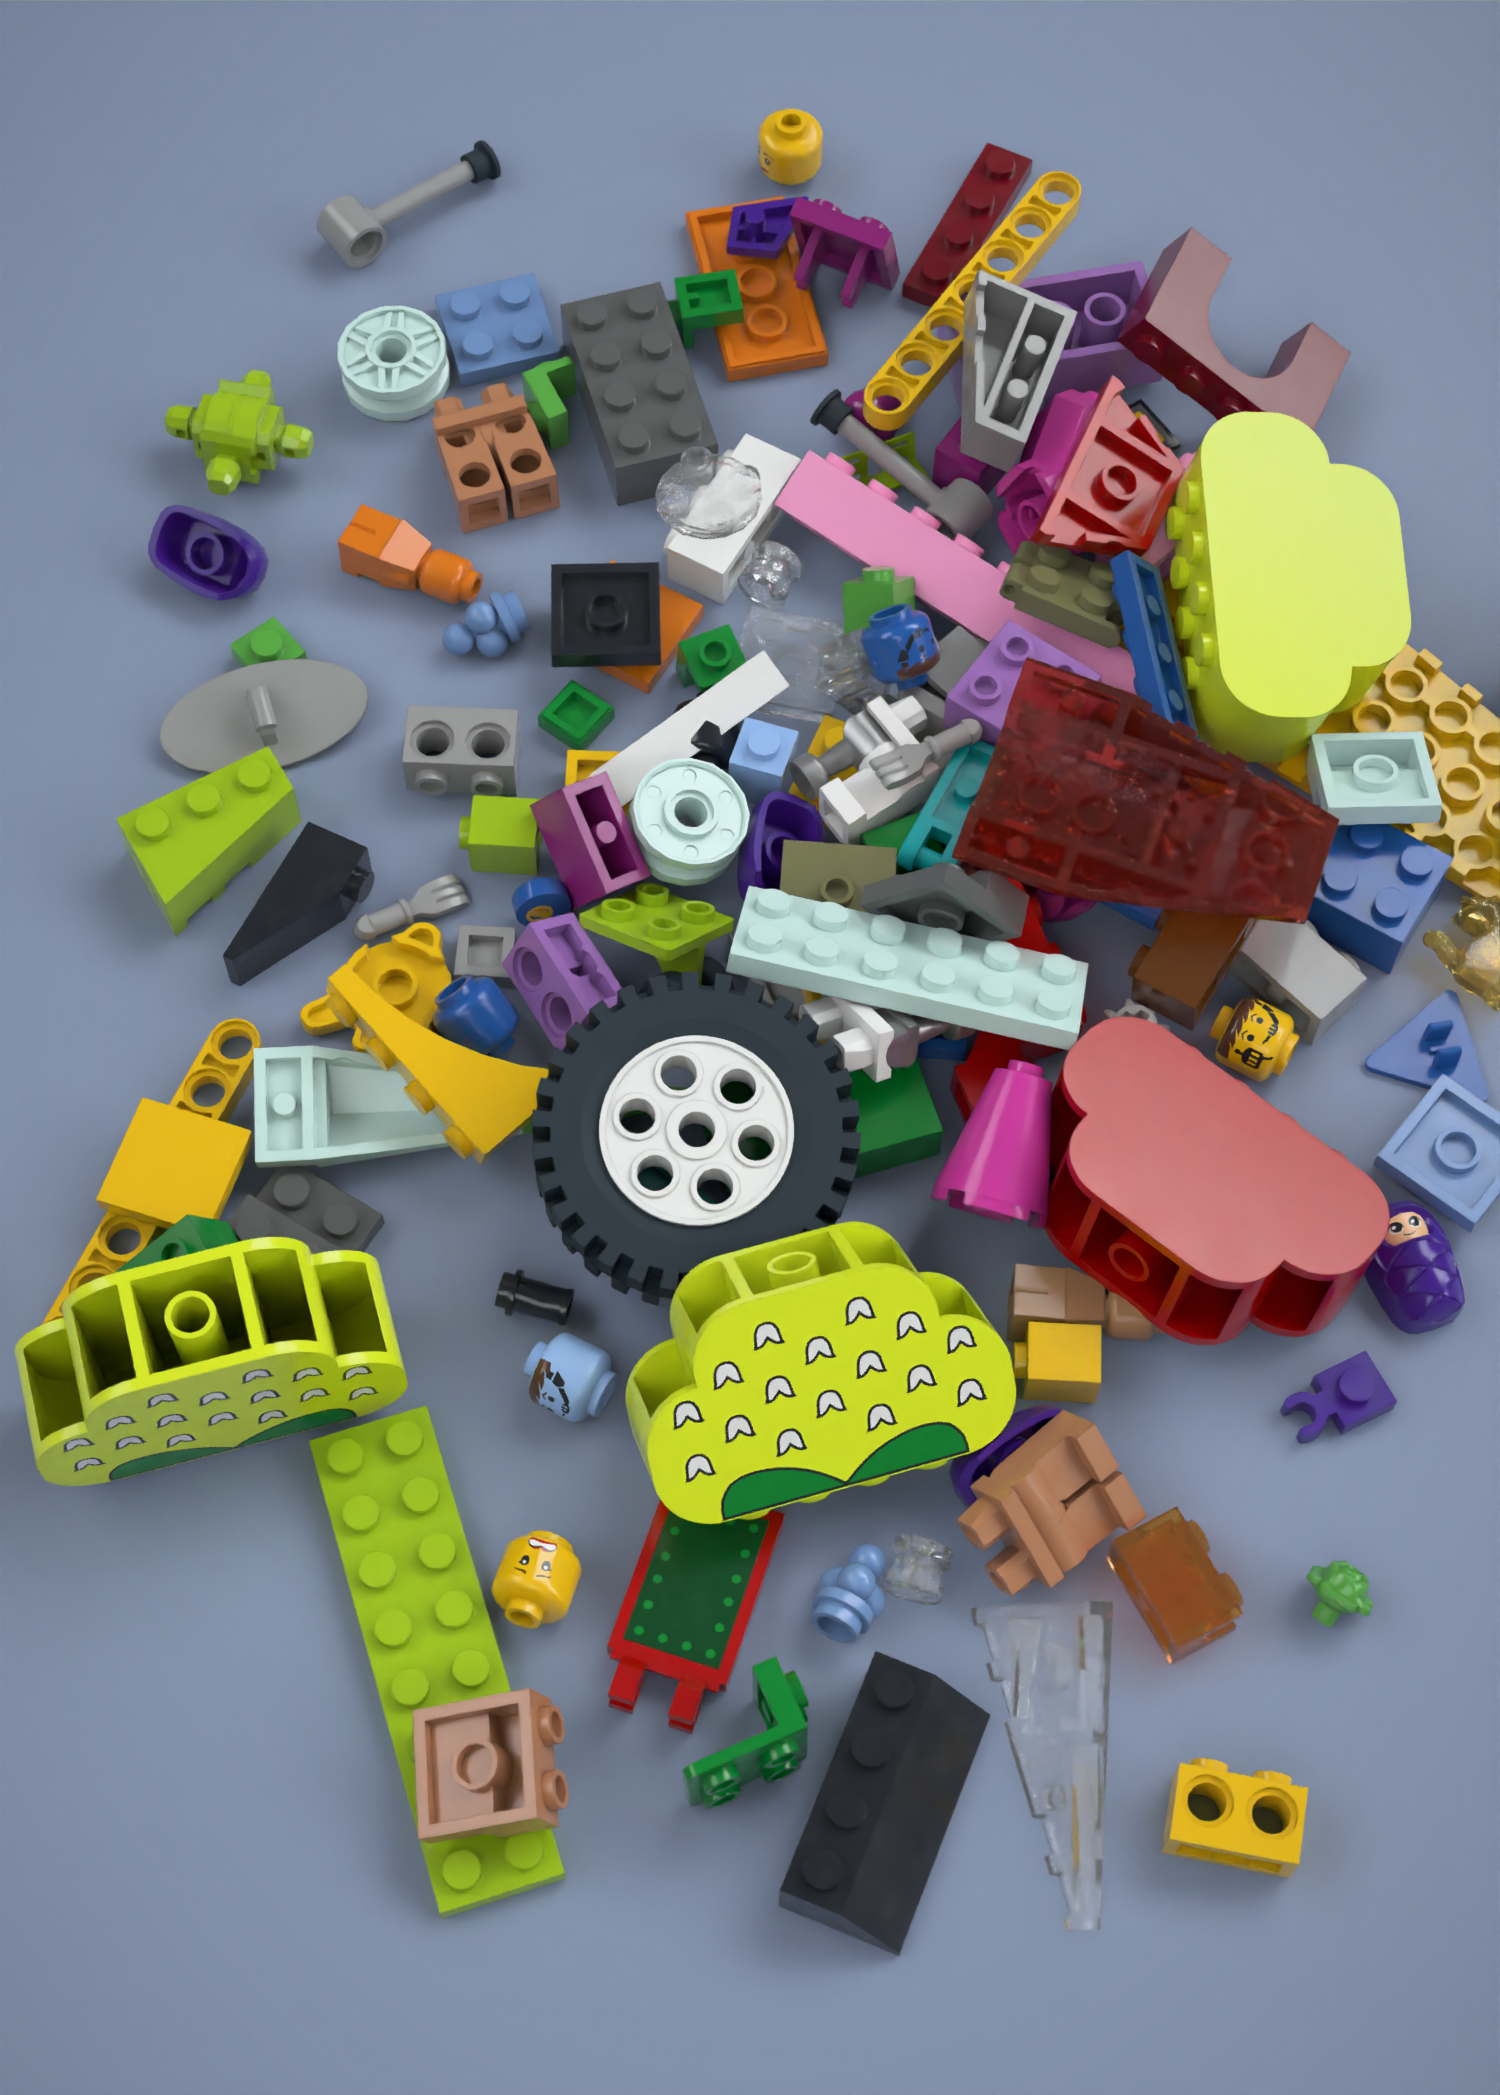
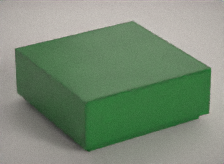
M571 680L537 716L538 726L571 749L586 750L615 718L614 707Z

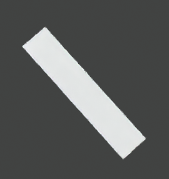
M763 650L589 776L592 777L607 771L619 802L623 806L634 798L637 786L649 770L668 760L690 758L700 751V749L691 744V738L706 720L719 726L722 735L790 685Z

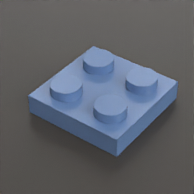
M534 273L435 295L436 309L461 387L522 374L540 363L560 359V350Z
M1442 1074L1378 1153L1373 1165L1471 1233L1500 1195V1113Z

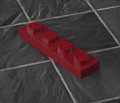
M987 142L902 285V297L930 308L940 298L941 293L945 292L1001 225L1031 174L1032 159Z

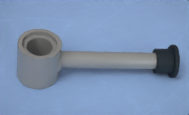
M480 140L474 144V150L461 156L459 164L373 209L368 206L364 207L352 195L339 196L329 202L319 214L317 230L349 267H364L373 262L386 246L387 233L382 227L469 181L476 184L488 177L492 180L499 178L501 168L498 158L490 145Z
M838 389L830 392L814 411L810 419L814 426L821 424L833 435L842 434L928 506L924 511L942 523L937 531L949 539L954 540L958 533L971 539L992 518L994 513L992 503L979 486L970 480L957 478L948 487L945 486L940 489L853 416L854 410L840 399L842 393Z

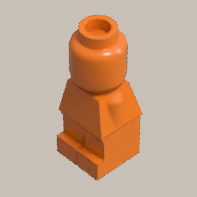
M361 504L338 540L342 571L358 578L361 574L375 580L381 586L417 591L420 586L423 593L449 604H458L460 601L472 603L480 591L483 575L474 571L470 560L444 549L432 551V543L404 519L400 520L364 504Z

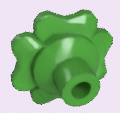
M1332 1561L1326 1568L1312 1566L1306 1578L1315 1588L1316 1595L1320 1599L1311 1613L1317 1621L1325 1626L1333 1627L1341 1613L1353 1614L1358 1612L1361 1615L1369 1616L1374 1602L1367 1596L1369 1583L1368 1578L1346 1561Z

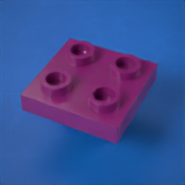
M797 196L789 214L801 255L793 277L797 281L796 288L806 291L819 266L823 264L848 274L840 294V298L843 299L842 306L853 309L867 282L893 291L900 276V268L892 232L889 231L885 224L867 216H863L859 220L843 214L839 207L824 199L817 198L811 202Z

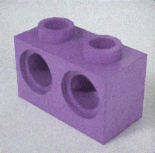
M573 912L529 923L502 963V966L553 1046L562 1051L566 1047V1032L577 1021L585 1027L589 1023V1009L602 999L608 1008L617 1004V991L622 989Z

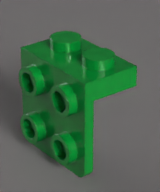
M776 1656L752 1666L753 1699L767 1730L686 1766L682 1771L685 1795L690 1806H696L704 1802L707 1809L720 1807L742 1794L740 1786L761 1777L764 1778L766 1783L786 1778L799 1770L801 1766L798 1761L807 1757L808 1726L806 1723L808 1718L804 1708L809 1706L808 1700L795 1671L792 1670L784 1674Z

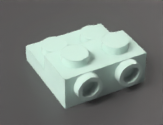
M1422 731L1323 733L1311 735L1306 772L1313 803L1321 804L1325 825L1439 822L1442 802Z

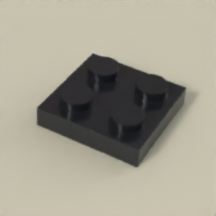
M659 562L551 564L552 667L661 665Z

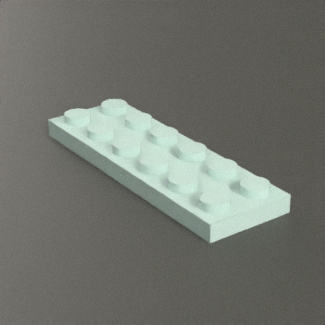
M749 886L729 953L726 972L1069 1051L1077 1042L1088 963L1072 960L1062 954H1046L1015 947L1005 941H989L958 934L956 931L948 928H932L910 923L891 915H876L849 909L834 902H819L788 895L778 889H762Z

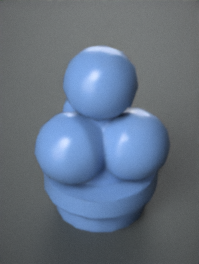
M512 589L503 594H500L499 590L489 594L493 605L485 601L472 603L465 612L466 624L460 622L452 623L445 629L442 641L446 650L458 656L465 655L472 650L476 641V647L481 654L494 658L506 651L509 639L512 644L521 640L520 634L531 629V625L514 590Z
M869 1543L858 1545L850 1553L848 1565L845 1567L829 1568L821 1575L818 1584L819 1590L812 1601L814 1612L811 1620L822 1634L838 1642L852 1643L859 1634L865 1633L869 1629L873 1619L883 1611L885 1596L881 1588L876 1584V1579L885 1571L886 1559L879 1547Z

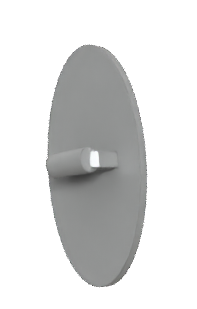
M288 659L254 664L213 678L181 698L163 720L160 729V742L165 753L175 763L200 773L210 774L267 746L271 749L281 768H285L315 757L347 737L361 722L366 713L369 700L368 692L363 681L354 672L330 662Z

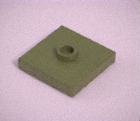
M784 840L780 890L788 895L819 902H834L845 908L867 912L859 906L863 887L896 875L897 848Z

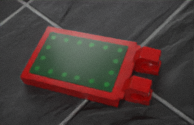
M660 1499L607 1645V1653L611 1654L610 1659L619 1661L608 1692V1698H610L609 1707L633 1715L647 1672L662 1675L679 1681L668 1713V1718H670L668 1727L690 1734L693 1733L707 1691L717 1694L719 1690L726 1692L784 1524V1513L771 1509L766 1515L756 1519L744 1520L737 1518L722 1523L701 1524L677 1516Z

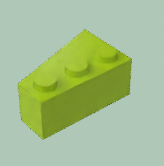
M267 746L116 818L127 853L176 937L188 926L187 919L209 899L213 902L226 891L225 884L247 864L251 867L254 866L301 822L294 787L271 749Z

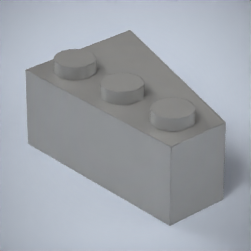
M980 269L964 301L960 452L1009 472L1027 441L1077 311Z

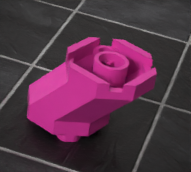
M1069 389L1056 394L1037 414L1019 464L1014 465L996 485L997 498L1005 496L1006 510L998 512V527L1014 556L1022 541L1034 543L1030 538L1098 397L1097 392L1090 390L1081 393L1074 389ZM1069 549V551L1076 556H1079L1083 552L1080 550Z

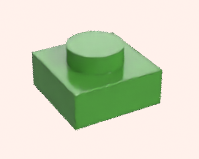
M272 617L230 644L232 656L242 668L276 660L307 659L304 649L275 617Z

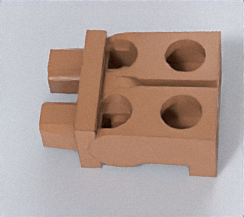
M504 382L486 387L480 393L482 405L464 409L461 399L454 396L434 402L435 417L432 418L436 452L456 506L457 517L463 534L508 522L505 490L515 520L560 508L557 474L534 421L527 410L523 394L514 396Z
M1062 1410L1003 1460L992 1471L990 1477L983 1475L970 1486L977 1501L956 1522L971 1544L982 1551L988 1549L997 1540H1002L1006 1548L985 1564V1571L994 1586L1011 1597L1028 1587L1035 1580L1052 1588L1065 1577L1064 1572L1077 1566L1091 1548L1117 1528L1122 1527L1129 1531L1147 1517L1124 1474L1116 1470L1119 1468V1465L1095 1423Z

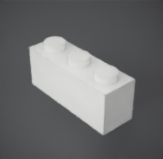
M748 434L743 436L734 451L728 449L719 461L716 477L708 488L702 487L696 493L690 507V515L682 527L679 525L674 526L667 536L663 553L667 555L668 579L723 605L785 514L774 502L801 463V458Z

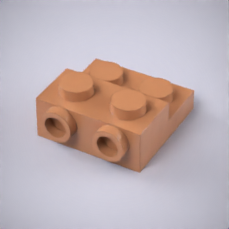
M531 1688L412 1710L418 1840L432 1844L487 1833L501 1838L559 1827L558 1810L567 1807L569 1790L565 1775L560 1769H555L554 1745L563 1742L565 1728L562 1714L556 1705H551V1698Z

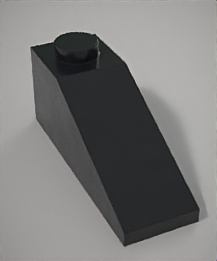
M308 821L223 954L230 982L242 986L345 920L356 902H364L373 887L375 879L368 848Z

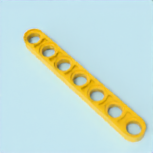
M1052 171L1041 176L870 380L864 390L863 415L872 427L880 430L898 429L916 412L963 354L964 302L960 299V296L969 292L978 270L980 269L1019 286L1076 217L1081 199V185L1078 179L1063 171ZM1051 191H1060L1067 194L1071 200L1064 204H1053L1047 201L1044 195ZM1024 224H1033L1042 229L1043 234L1035 238H1027L1020 235L1016 229ZM995 258H1007L1016 267L1006 272H1000L991 268L988 262ZM939 326H950L958 331L959 336L952 340H940L931 331ZM919 360L929 365L931 370L923 375H911L902 366L906 362ZM890 395L896 397L902 405L895 410L884 411L878 409L873 404V401L877 397Z
M239 1018L227 1019L217 1024L208 1036L169 1105L227 1123L254 1076L253 1048H263L260 1034L256 1027L249 1021ZM242 1036L252 1042L251 1050L242 1058L229 1059L220 1053L223 1043L231 1037ZM214 1083L224 1088L225 1093L222 1100L214 1106L203 1107L193 1101L194 1093L204 1084ZM107 1210L41 1325L63 1318L62 1305L69 1294L91 1280L116 1272L166 1231V1228ZM131 1229L141 1235L138 1247L129 1254L120 1255L109 1250L110 1238L120 1230Z

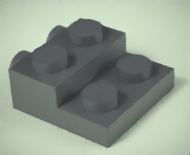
M941 862L928 868L903 875H894L889 879L865 885L859 906L871 914L891 915L902 921L932 928H948L956 931L958 934L989 941H1006L1021 937L1030 896L1009 882L1008 878L1000 872L992 869L979 870L975 874L967 876L961 867L949 862Z
M301 1166L278 1167L258 1195L253 1197L248 1194L227 1221L238 1242L263 1237L293 1238L305 1243L309 1247L311 1255L338 1250L364 1252L385 1224L383 1215Z

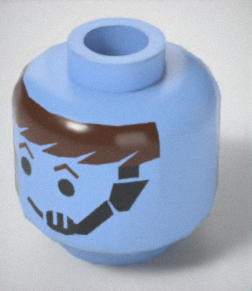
M566 1332L557 1335L549 1344L539 1341L531 1351L524 1366V1374L531 1377L529 1383V1396L531 1400L571 1422L582 1421L588 1415L593 1417L599 1416L610 1400L618 1381V1374L612 1372V1358L607 1351L572 1333Z

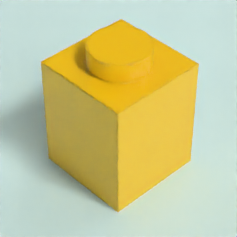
M1028 1322L1024 1342H1014L1012 1355L1014 1377L1023 1379V1400L1095 1403L1101 1385V1325Z

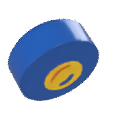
M551 877L529 880L519 886L512 895V904L516 918L524 926L531 922L568 914L571 909L566 885L561 880Z

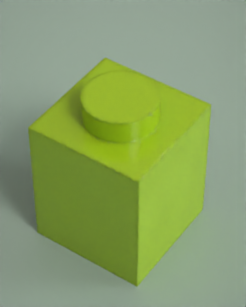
M473 795L471 816H461L459 827V848L468 850L471 871L538 875L542 834L529 805L540 799Z

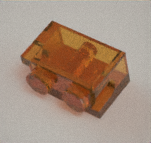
M1177 1506L1114 1539L1106 1558L1171 1665L1234 1631L1236 1628L1234 1621L1243 1615V1611L1240 1608L1243 1606V1599L1237 1585L1227 1573H1218L1207 1555L1210 1552V1547L1204 1532L1194 1520L1186 1521Z

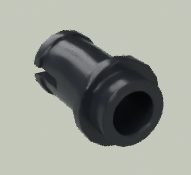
M518 1269L515 1274L504 1272L497 1291L495 1306L504 1308L505 1315L512 1316L515 1311L565 1326L575 1290L561 1288L524 1277V1270Z

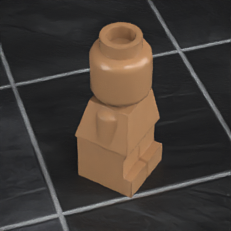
M1015 1264L1008 1288L1006 1340L1024 1342L1028 1322L1101 1325V1329H1104L1105 1334L1110 1338L1147 1341L1152 1337L1153 1333L1165 1334V1332L1147 1320L1127 1300L1109 1290L1105 1293V1287L1088 1275L1067 1266L1066 1268Z

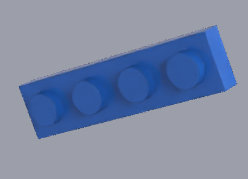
M1126 550L1110 560L1115 582L1112 585V593L1121 609L1125 626L1122 633L1123 640L1128 651L1131 653L1136 674L1133 684L1138 697L1142 701L1147 724L1144 726V733L1149 745L1155 752L1186 766L1203 757V752L1160 570L1158 567Z

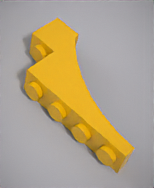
M346 963L327 978L326 992L330 997L326 1000V1004L343 1025L349 1028L355 1023L365 1034L369 1041L364 1046L370 1056L385 1071L390 1070L392 1067L395 1068L408 1083L403 1088L406 1096L422 1114L427 1115L433 1111L447 1127L442 1132L443 1137L461 1158L466 1159L472 1155L481 1165L532 1121L533 1110L537 1109L536 1092L541 1077L547 1079L548 1069L519 1065L483 1055L442 1038L411 1020L376 994Z

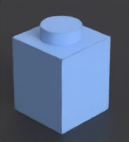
M745 717L729 760V775L733 777L741 788L747 802L756 804L772 791L788 793L793 779L789 770V762L798 757L799 731Z

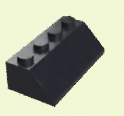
M875 1651L780 1888L779 1906L899 1956L983 1737L990 1714L935 1674Z

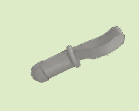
M975 719L961 720L958 725L933 737L926 736L922 743L905 744L888 753L877 756L869 761V765L872 770L876 771L875 774L881 780L885 789L892 790L920 776L925 764L929 761L940 762L943 756L968 744L971 746L976 743L982 736L983 726Z
M453 873L421 886L415 897L407 902L401 898L394 905L369 915L364 913L359 916L354 922L353 934L361 940H373L379 934L404 924H413L416 918L433 919L464 908L470 904L467 895L464 894L463 886L459 885L460 880L457 875Z

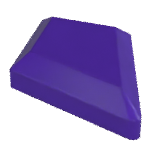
M801 196V198L809 200L807 196ZM797 197L734 206L727 241V254L778 259L794 232L789 214Z

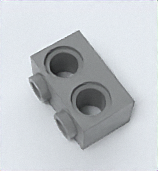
M408 705L402 757L407 790L419 791L426 795H441L445 792L474 793L475 795L484 796L517 795L521 748L518 709ZM432 751L444 752L438 756H426L427 753ZM487 753L499 754L494 758L480 757Z

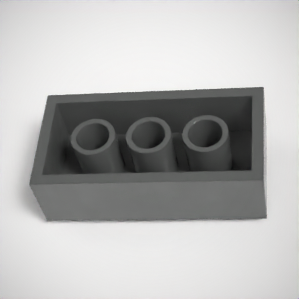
M661 282L561 304L563 346L566 355L570 356L575 365L576 384L617 506L711 484L716 477L718 466V442Z

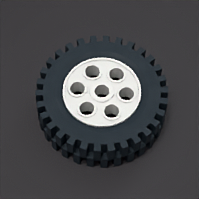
M682 972L681 986L668 987L664 974L648 978V992L637 995L633 984L618 990L617 1004L611 1008H608L602 999L589 1009V1023L585 1027L576 1021L566 1032V1047L563 1051L558 1048L554 1049L548 1060L547 1079L541 1077L536 1092L537 1109L533 1110L532 1115L533 1158L540 1198H544L546 1214L553 1228L559 1227L562 1232L563 1244L572 1255L578 1251L584 1257V1267L594 1276L598 1277L603 1272L611 1277L612 1288L626 1295L631 1287L642 1292L643 1302L657 1306L659 1305L660 1297L673 1299L674 1293L683 1278L697 1265L710 1258L834 1225L842 1215L857 1170L856 1161L861 1144V1133H857V1125L860 1118L858 1099L851 1100L850 1098L853 1082L847 1068L838 1070L836 1063L839 1052L833 1042L829 1039L821 1045L816 1039L819 1025L808 1014L800 1022L792 1017L794 1003L781 994L774 1005L763 1000L765 986L749 980L745 993L732 990V975L716 973L714 986L699 985V972ZM682 1068L692 1074L695 1082L689 1088L677 1091L668 1088L661 1078L670 1069ZM740 1081L751 1088L754 1096L746 1103L734 1104L727 1101L722 1096L720 1090L729 1082ZM640 1110L649 1114L654 1124L648 1131L634 1134L625 1130L620 1120L626 1113ZM697 1123L706 1126L711 1131L713 1138L705 1146L692 1147L682 1141L679 1133L685 1126ZM748 1137H759L770 1145L772 1153L763 1160L754 1161L743 1156L738 1145ZM658 1166L670 1174L672 1181L662 1190L651 1191L644 1188L637 1177L645 1168ZM707 1180H719L728 1186L731 1196L721 1204H709L700 1198L697 1188Z

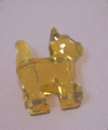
M1463 895L1460 898L1461 909L1451 917V921L1465 933L1475 937V939L1466 944L1461 950H1458L1444 933L1430 930L1424 934L1423 943L1436 952L1438 959L1452 973L1455 981L1462 988L1482 997L1492 1009L1498 1012L1500 1010V898L1497 896L1486 898L1477 895L1470 898Z

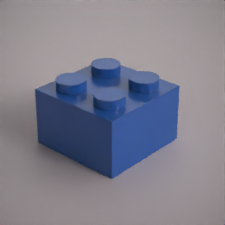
M1389 824L1340 825L1301 887L1293 914L1309 920L1323 940L1390 974L1440 892L1454 858Z

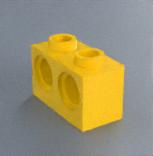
M1193 1758L1190 1760V1764L1180 1763L1171 1781L1161 1853L1289 1878L1300 1862L1308 1787L1292 1785V1778L1290 1776L1275 1771H1255L1253 1777L1228 1772L1229 1766L1227 1764L1208 1758ZM1197 1794L1208 1796L1216 1803L1219 1810V1818L1214 1821H1202L1196 1818L1188 1807V1798ZM1257 1807H1267L1274 1810L1282 1821V1832L1268 1834L1261 1831L1253 1821L1252 1810Z

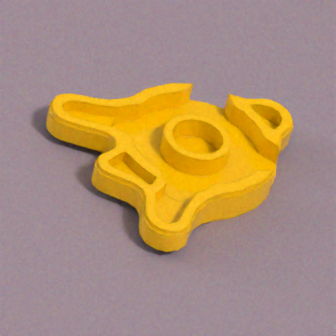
M418 922L404 932L392 935L391 942L382 943L370 949L367 943L358 949L346 964L376 994L411 1020L435 1033L437 1029L433 1022V1015L437 1005L434 1000L446 986L452 983L451 974L442 954L443 941L439 929L430 923ZM329 994L306 1004L300 1011L302 1027L310 1035L321 1036L348 1028L336 1018L327 1006L326 1000L330 997ZM353 1023L349 1027L355 1030L352 1038L354 1052L368 1053L364 1044L369 1039Z

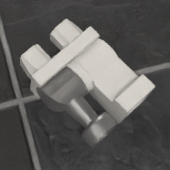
M913 695L889 706L881 696L867 703L866 711H862L855 716L852 714L846 721L843 739L818 758L811 753H804L789 762V770L795 784L807 799L812 801L819 797V814L821 819L841 844L859 845L862 833L894 822L914 809L921 801L923 804L927 802L955 753L954 751L943 756L940 762L929 761L925 764L921 775L905 785L892 790H887L882 785L881 780L875 774L876 771L872 770L869 765V761L905 744H919L914 735L927 728L928 717ZM852 766L858 771V773L843 782L839 777L832 781L829 780L830 777Z
M821 994V999L799 1007V1022L808 1014L819 1025L816 1039L821 1041L828 1038V1040L831 1039L839 1052L836 1063L839 1071L847 1068L850 1073L863 1069L875 1082L891 1078V1068L889 1066L907 1069L913 1065L918 1053V1044L940 1034L950 1041L959 1040L973 1035L976 1030Z

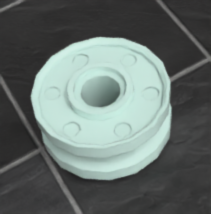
M381 306L358 316L346 326L338 341L337 360L342 372L344 390L351 404L366 416L385 422L413 419L429 412L434 407L436 400L443 399L450 385V364L446 355L445 337L438 323L423 311L406 306Z
M693 758L668 760L649 770L636 788L626 818L650 874L663 882L679 886L706 884L726 871L736 857L739 846L746 836L750 814L745 794L732 776L713 763ZM677 817L688 818L697 827L685 826L678 821Z

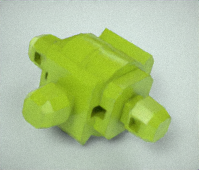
M252 369L242 377L240 382L220 379L218 391L214 394L204 393L198 409H196V406L176 405L169 407L165 416L166 432L177 438L193 439L196 457L203 458L208 488L214 494L225 496L236 489L239 481L259 485L260 473L264 469L275 470L281 453L285 458L301 459L310 457L314 446V436L311 430L292 423L285 424L283 406L275 405L270 375L265 371Z

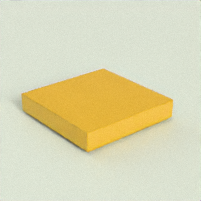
M142 1097L96 1198L99 1208L166 1229L171 1228L187 1214L219 1220L254 1141L252 1131Z

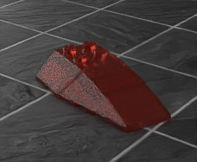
M1029 657L1026 658L1008 705L1001 733L975 802L971 803L952 858L1062 897L1305 924L1340 819L1278 781L1272 779L1270 782L1262 779L1246 769L1247 762L1229 751L1223 755L1197 739L1198 732L1179 720L1173 724L1152 711L1153 705L1138 695Z

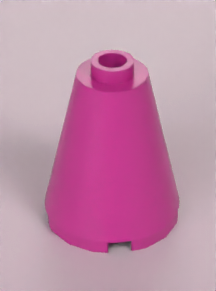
M1010 1060L1007 1069L995 1068L933 1185L931 1200L936 1202L947 1200V1196L950 1194L949 1207L1012 1224L1013 1218L1027 1221V1227L1045 1229L1049 1209L1053 1083L1042 1078L1043 1068L1017 1060Z

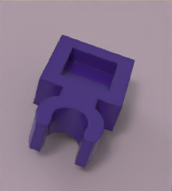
M1365 1350L1314 1375L1310 1384L1316 1394L1314 1395L1309 1392L1294 1393L1284 1401L1280 1412L1283 1417L1290 1415L1294 1411H1304L1310 1416L1312 1423L1299 1429L1296 1436L1297 1441L1303 1444L1314 1441L1321 1434L1325 1424L1331 1420L1342 1435L1393 1410L1397 1400Z

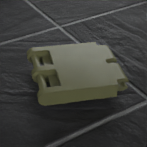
M1022 541L999 591L1003 598L1014 602V608L1106 648L1118 646L1122 638L1120 625H1123L1124 622L1120 606L1112 593V585L1115 582L1111 565L1102 562L1093 563L1072 554L1067 548L1037 545L1030 541Z

